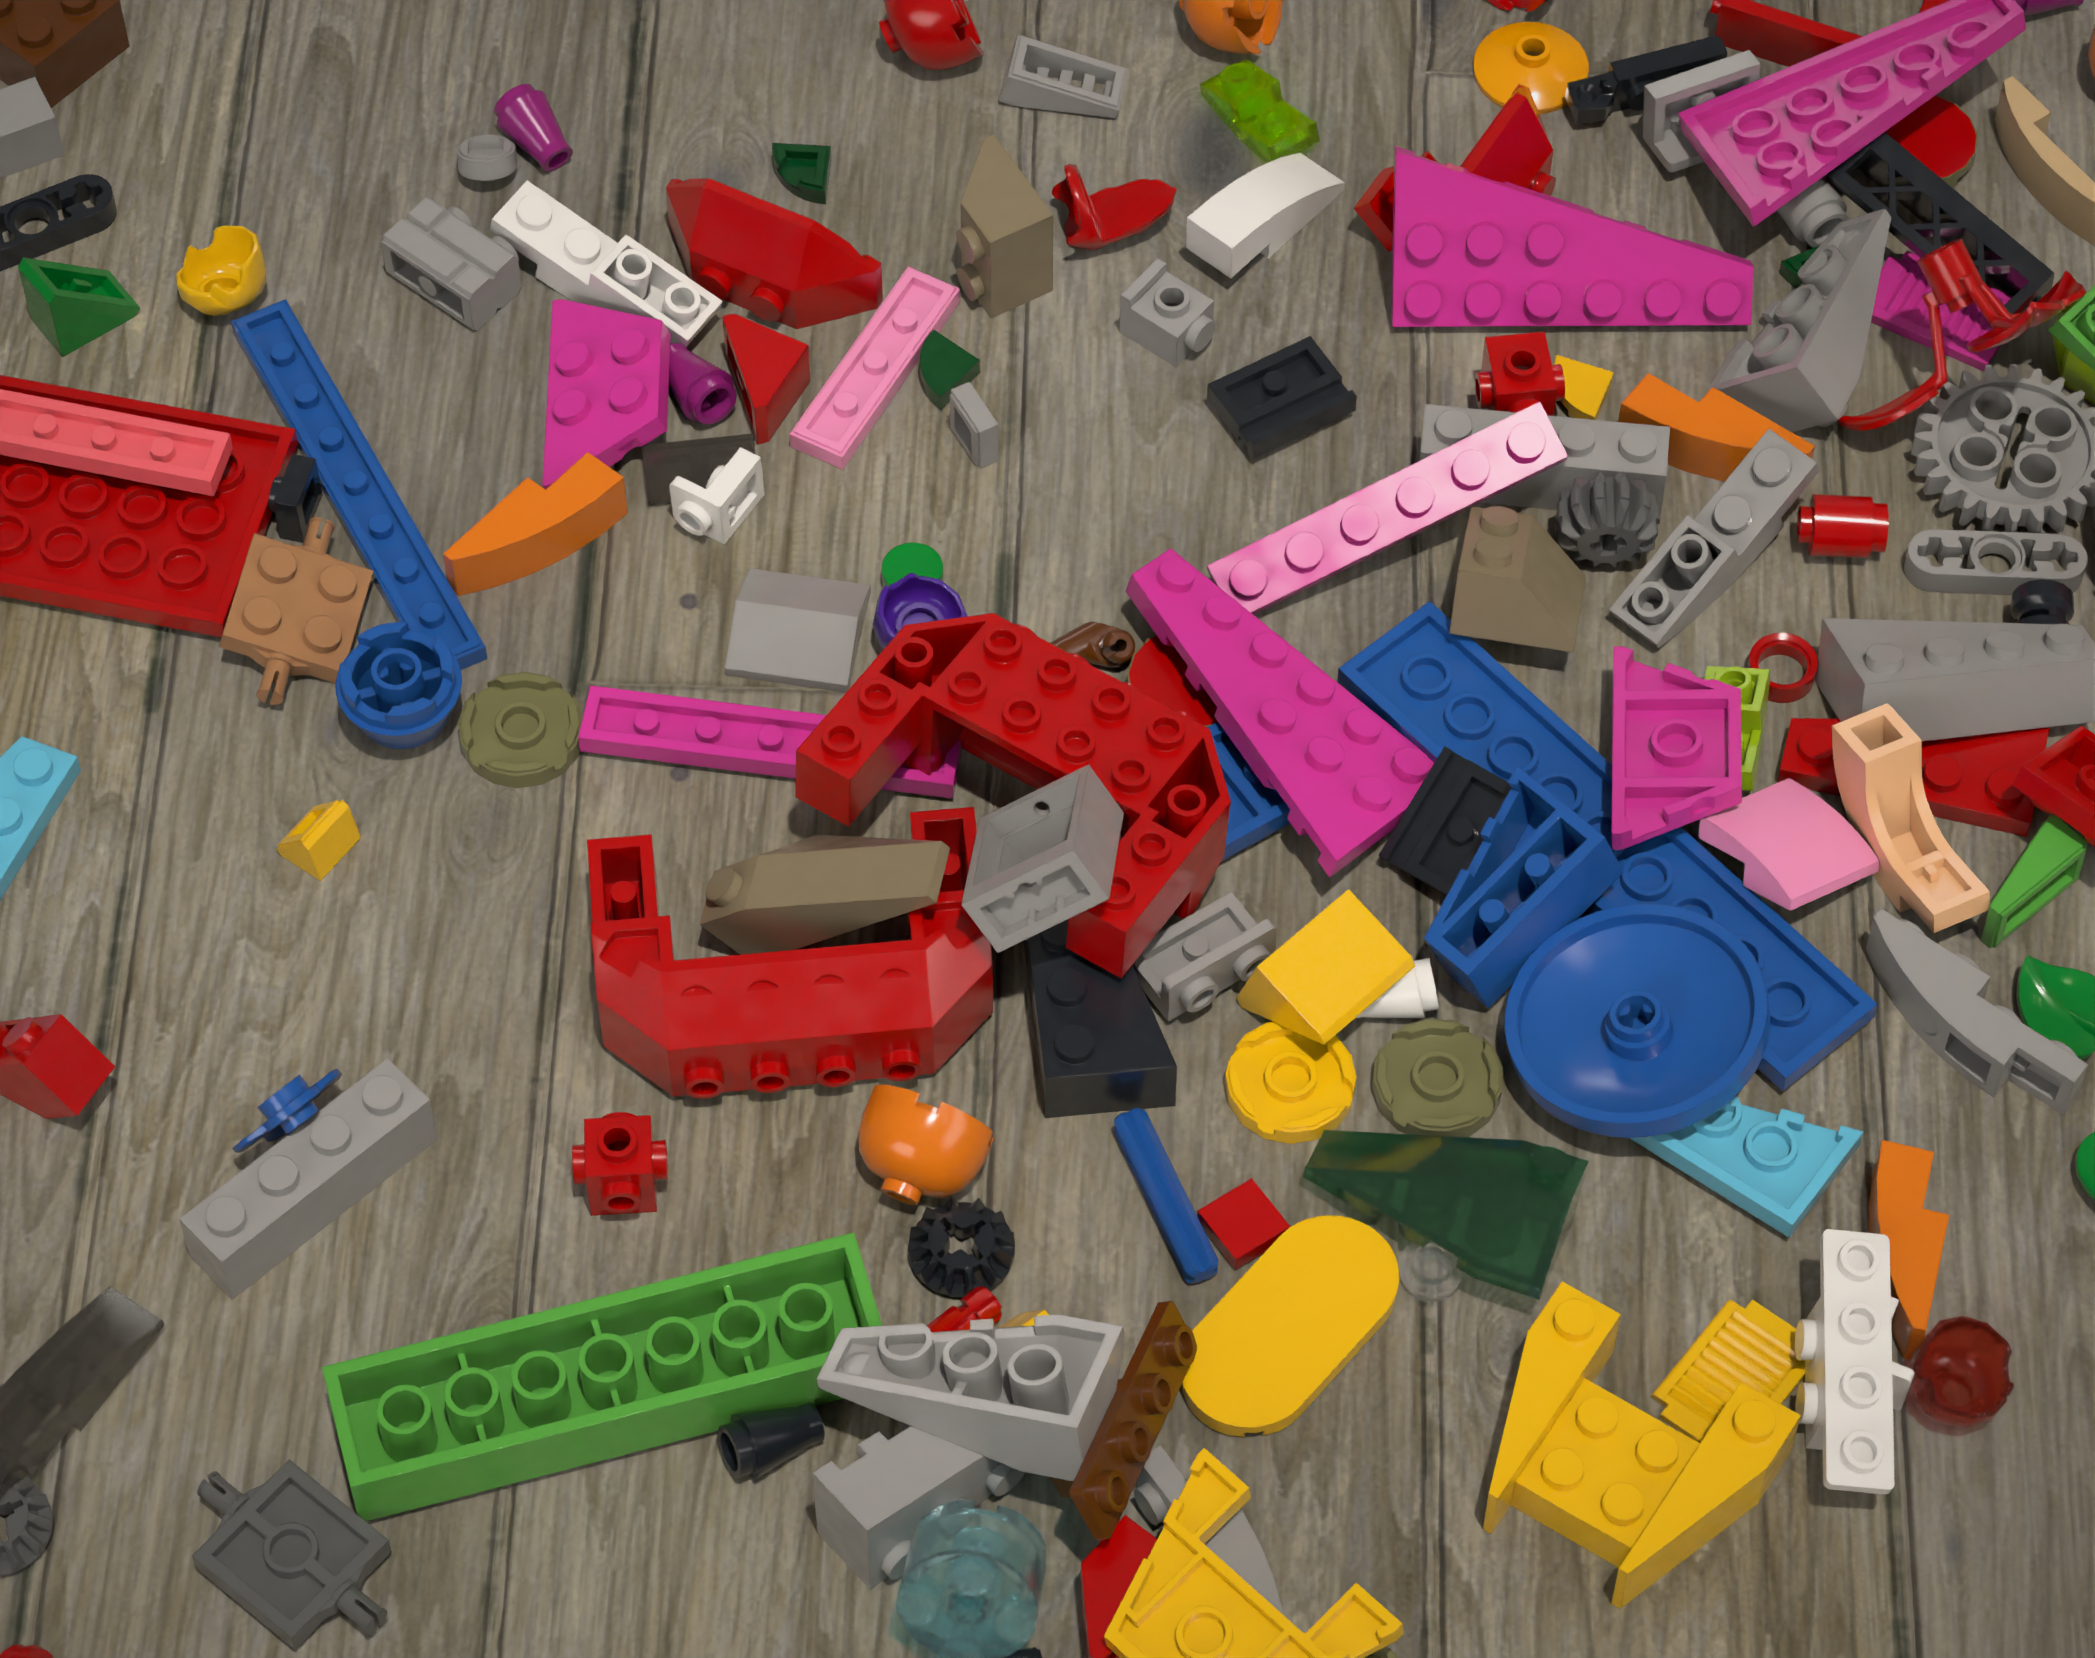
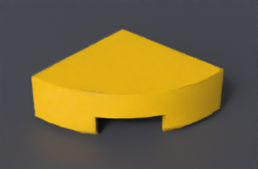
M1556 355L1554 365L1561 364L1564 373L1565 398L1561 402L1568 409V415L1571 418L1598 420L1611 389L1614 372Z

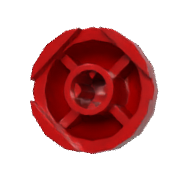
M884 0L887 18L879 21V26L892 53L903 49L914 64L928 70H949L984 56V51L977 45L981 43V40L964 0Z

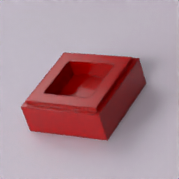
M1252 1178L1197 1210V1217L1205 1233L1234 1270L1265 1253L1278 1237L1290 1228L1287 1221Z

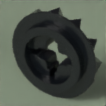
M951 1196L945 1205L935 1209L926 1207L921 1220L915 1227H911L908 1245L910 1264L917 1277L926 1286L943 1295L964 1297L980 1286L991 1290L1006 1277L1012 1267L1015 1256L1014 1232H1011L1002 1211L995 1213L985 1207L980 1198H977L973 1203L958 1202ZM948 1231L951 1235L955 1234L961 1239L968 1238L971 1234L975 1236L973 1239V1250L977 1258L973 1254L968 1255L961 1249L952 1254L948 1253L950 1250V1238L946 1232Z

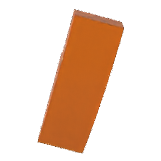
M1647 373L1621 403L1618 422L1670 427L1668 465L1696 475L1725 482L1768 429H1771L1813 459L1815 449L1813 444L1714 387L1698 402Z
M589 452L583 455L546 490L527 477L443 553L446 577L456 596L494 588L531 575L570 556L600 537L628 514L624 477Z
M1881 1140L1871 1183L1868 1206V1232L1884 1234L1890 1240L1891 1297L1899 1299L1891 1323V1332L1903 1359L1917 1362L1927 1329L1949 1214L1923 1209L1934 1151Z

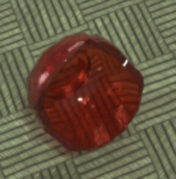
M1963 1315L1940 1320L1919 1342L1910 1362V1369L1915 1372L1911 1382V1389L1916 1403L1922 1406L1924 1413L1941 1424L1968 1429L1991 1422L2007 1402V1397L2014 1388V1383L2010 1381L2008 1368L2012 1350L2007 1340L1987 1322Z

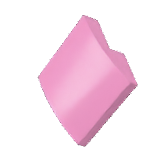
M1790 778L1743 797L1740 804L1700 819L1699 839L1745 863L1743 886L1789 911L1879 871L1880 860L1855 828L1823 799Z

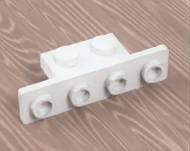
M1826 1229L1820 1237L1821 1296L1808 1317L1800 1319L1796 1328L1795 1356L1797 1360H1805V1383L1801 1382L1798 1387L1795 1412L1801 1415L1799 1423L1806 1425V1448L1823 1450V1484L1827 1489L1889 1494L1895 1485L1890 1240L1884 1234Z

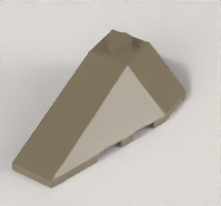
M815 835L715 870L706 888L707 898L699 925L739 954L795 950L937 903L950 847L942 841Z

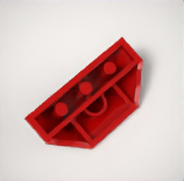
M1520 83L1517 85L1511 97L1460 167L1466 168L1470 173L1504 183L1506 181L1551 196L1556 183V178L1550 175L1553 148L1529 87Z
M695 178L685 181L671 179L667 184L666 198L669 226L687 275L720 300H725L750 310L763 320L777 321L794 329H801L878 309L882 303L881 262L870 255L861 256L848 241L817 221L710 178Z

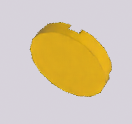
M1268 1022L1245 1034L1235 1046V1052L1230 1057V1061H1228L1225 1073V1089L1229 1107L1244 1127L1264 1139L1294 1144L1317 1140L1339 1126L1351 1110L1357 1077L1352 1055L1337 1036H1334L1324 1045L1275 1022Z

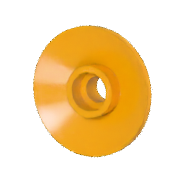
M1517 22L1494 30L1482 40L1474 55L1473 73L1482 93L1498 106L1503 108L1514 89L1520 83L1530 88L1539 114H1545L1568 106L1565 98L1567 83L1588 78L1589 63L1580 43L1564 30L1545 23Z

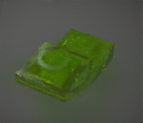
M1248 59L1225 67L1221 73L1200 83L1201 94L1221 120L1250 150L1266 163L1283 156L1299 153L1320 142L1316 122L1285 102L1282 97L1279 80Z

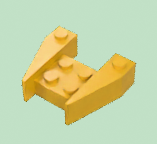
M1562 1281L1527 1332L1489 1489L1483 1530L1492 1534L1510 1506L1530 1516L1619 1568L1611 1604L1621 1609L1759 1503L1792 1451L1801 1415L1740 1381L1701 1443H1698L1593 1383L1614 1352L1621 1314Z

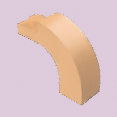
M1888 703L1832 725L1834 768L1849 823L1867 842L1880 860L1879 871L1873 875L1896 909L1901 913L1912 908L1933 933L1988 911L1990 891L1950 847L1932 815L1922 780V740Z

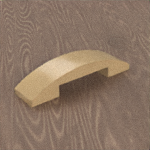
M2014 76L2005 79L1998 102L1995 123L2002 149L2011 167L2030 194L2044 209L2076 235L2095 246V182L2045 135L2051 112Z

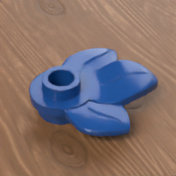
M339 1069L330 1071L311 1087L299 1074L265 1100L257 1108L267 1121L232 1147L234 1152L241 1153L263 1137L267 1142L278 1140L284 1135H288L314 1115L319 1109L313 1100L341 1078L342 1073Z

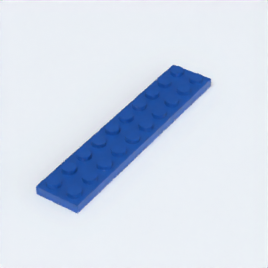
M1431 601L1427 602L1338 668L1337 683L1416 745L1434 763L1445 746L1507 782L1517 765L1601 833L1612 849V764L1471 637L1449 634L1451 619ZM1682 827L1623 850H1612L1624 872L1586 911L1592 914L1604 909L1630 904H1664L1700 913L1715 920L1734 933L1754 956L1762 972L1768 995L1770 1032L1758 1069L1782 1091L1875 1017L1878 1004L1752 890L1743 886V882Z

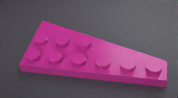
M1949 0L1678 113L1681 131L1752 226L1755 227L2026 30L2024 11L2015 0Z
M1394 146L1392 327L1751 325L1754 267L1750 260L1685 239L1680 241L1649 231L1645 226L1626 220L1621 222L1594 213L1592 209L1506 181L1504 183L1470 173L1466 168L1447 162L1442 164L1415 155L1413 151Z
M1171 548L1131 575L1125 592L1163 645L1175 647L1188 665L1185 676L1195 690L1205 689L1217 706L1215 718L1264 787L1277 790L1290 808L1287 819L1299 836L1308 834L1320 850L1321 855L1318 862L1329 878L1396 827L1434 764L1424 752Z

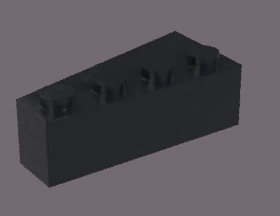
M1068 919L1024 940L1045 1118L1129 1111L1134 1108L1150 1109L1176 1106L1177 1065L1133 965L1122 978H1119L1067 949Z

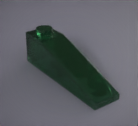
M1324 1130L1305 1166L1303 1178L1366 1215L1384 1213L1407 1227L1405 1238L1423 1248L1432 1241L1458 1257L1456 1268L1469 1276L1540 1300L1572 1226L1589 1161L1566 1154L1554 1147L1541 1146L1525 1140Z

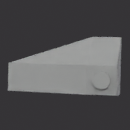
M1886 209L1838 223L1797 272L1798 277L1802 280L1801 285L1782 300H1773L1762 313L1768 324L1752 343L1747 339H1740L1726 356L1707 392L1714 387L1790 432L1814 426L1827 427L1844 415L1848 407L1847 402L1860 380L1891 222V216Z

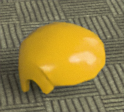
M223 225L215 228L212 243L208 247L197 249L190 245L186 251L183 267L176 274V283L181 299L200 312L212 316L228 315L253 303L262 293L266 284L265 259L257 234L244 226Z

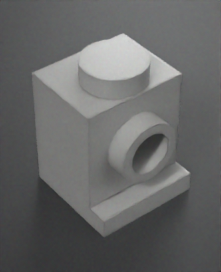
M1158 258L1120 295V333L1175 367L1192 351H1201L1214 334L1216 322L1213 320L1214 300L1167 272V264Z

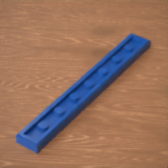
M282 300L232 320L233 334L284 425L288 428L296 429L297 447L301 455L316 459L322 492L365 568L373 570L371 578L395 621L408 623L410 631L424 633L436 639L437 635L440 636L454 654L461 670L486 660V646L287 300Z

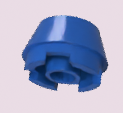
M405 622L381 624L360 634L357 637L358 646L348 654L343 663H340L335 689L341 709L361 731L381 746L392 749H410L431 741L444 728L460 695L462 674L454 654L440 636L437 635L436 639L424 633L410 631L408 623Z

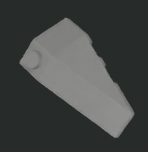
M1059 1314L1034 1316V1326L995 1328L993 1319L970 1320V1330L931 1332L923 1323L842 1328L817 1377V1383L820 1389L1019 1471L1074 1481L1116 1392L1125 1335L1123 1326Z

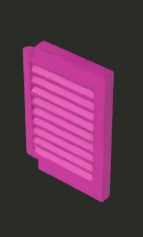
M1906 250L1901 260L1889 255L1881 268L1871 323L1933 349L1928 308L1922 298L1924 294L1932 290L1917 262L1920 257ZM1987 285L2004 305L2013 297ZM1975 303L1953 313H1950L1946 304L1939 305L1945 355L1984 371L1985 366L1991 364L2002 345L1975 353L1969 352L1966 345L1979 336L1993 330L1990 323Z

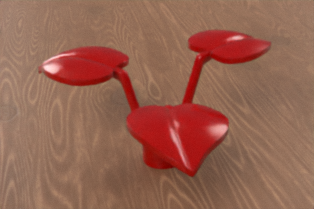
M1962 238L1928 253L1917 262L1932 290L1924 294L1922 298L1929 313L1935 365L1934 373L1922 385L1895 400L1865 414L1842 416L1838 423L1844 428L1855 431L1877 429L1906 417L1939 394L1938 390L1948 380L1939 305L1946 304L1950 313H1953L1974 302L1976 303L1993 330L1979 336L1966 345L1969 352L1975 353L2010 342L2025 333L2029 328L2050 320L2081 299L2086 294L2084 286L2078 283L2068 271H2065L2061 279L2038 302L2031 301L2026 311L2011 314L1982 280Z

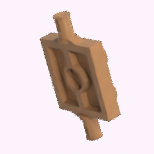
M313 517L309 520L302 546L290 545L254 533L219 644L220 648L249 656L265 667L256 695L259 700L266 703L271 684L275 683L270 705H278L283 702V695L289 675H310L336 683L340 663H343L350 652L373 574V570L335 559L326 554L335 526L326 519L320 539H318L316 536L322 517Z

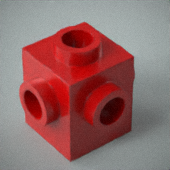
M1545 331L1485 337L1481 372L1475 373V395L1479 409L1488 408V410L1520 412L1540 402L1546 414L1554 416L1556 401H1562L1565 398V379L1561 364L1552 365Z
M613 1112L604 1115L602 1118L584 1119V1144L572 1145L574 1185L586 1184L591 1216L657 1212L656 1180H668V1157L666 1140H654L651 1115L635 1116L627 1112Z

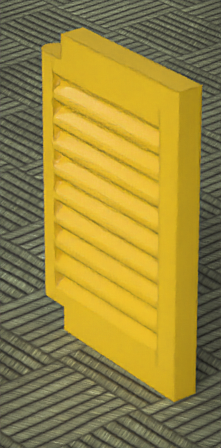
M1753 1299L1745 1309L1734 1301L1727 1300L1651 1395L1652 1399L1666 1407L1660 1414V1419L1684 1435L1701 1443L1740 1381L1783 1405L1805 1377V1360H1797L1795 1356L1796 1328Z

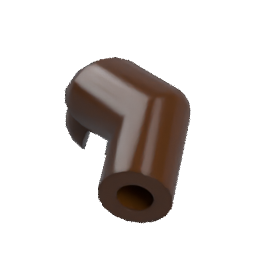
M1098 622L1085 623L1050 642L1067 653L1080 655L1090 664L1107 668H1118L1126 665L1135 652V641L1129 632Z

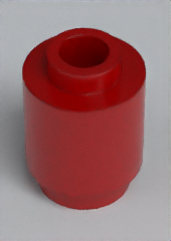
M1812 494L1810 505L1799 506L1797 542L1808 543L1809 556L1869 558L1871 552L1884 553L1888 539L1887 503H1873V498L1870 496Z

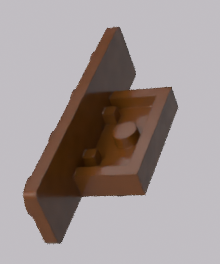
M1173 1301L1157 1303L1122 1379H1118L1113 1399L1074 1481L1050 1477L1061 1497H1071L1095 1540L1111 1538L1122 1512L1128 1504L1129 1497L1145 1462L1151 1454V1449L1163 1423L1172 1409L1175 1397L1187 1371L1195 1359L1197 1344L1191 1328L1185 1324Z

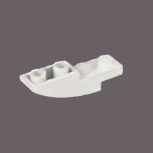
M528 180L492 218L490 232L506 239L514 249L536 263L535 277L574 302L662 320L671 334L670 343L672 344L681 343L687 347L722 306V300L627 234L617 243Z

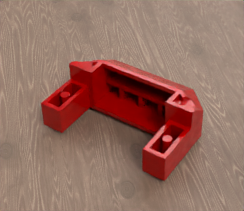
M995 613L904 625L796 750L795 797L848 827L902 764L910 769L920 770L930 776L932 772H936L944 763L947 753L957 740L961 741L962 749L1037 790L1089 764L1124 812L1120 833L1123 837L1118 845L1109 899L1068 919L1066 948L1119 978L1125 975L1173 913L1184 919L1195 912L1225 853L1231 800L1210 729L1201 725L1190 714L1173 710L1147 696L1134 684L1119 681L1093 667L1080 655L1067 653L1039 638L1026 626L1013 624Z
M974 807L910 812L911 840L942 841L950 847L937 903L908 912L909 940L675 960L670 915L659 916L652 834L587 840L592 922H590L603 1046L672 1097L689 1095L693 1098L707 1099L718 1096L722 1092L756 1090L762 1093H774L782 1091L789 1086L821 1084L827 1087H841L857 1080L886 1078L891 1081H908L919 1075L935 1074L993 1013L991 943L961 905L977 833Z

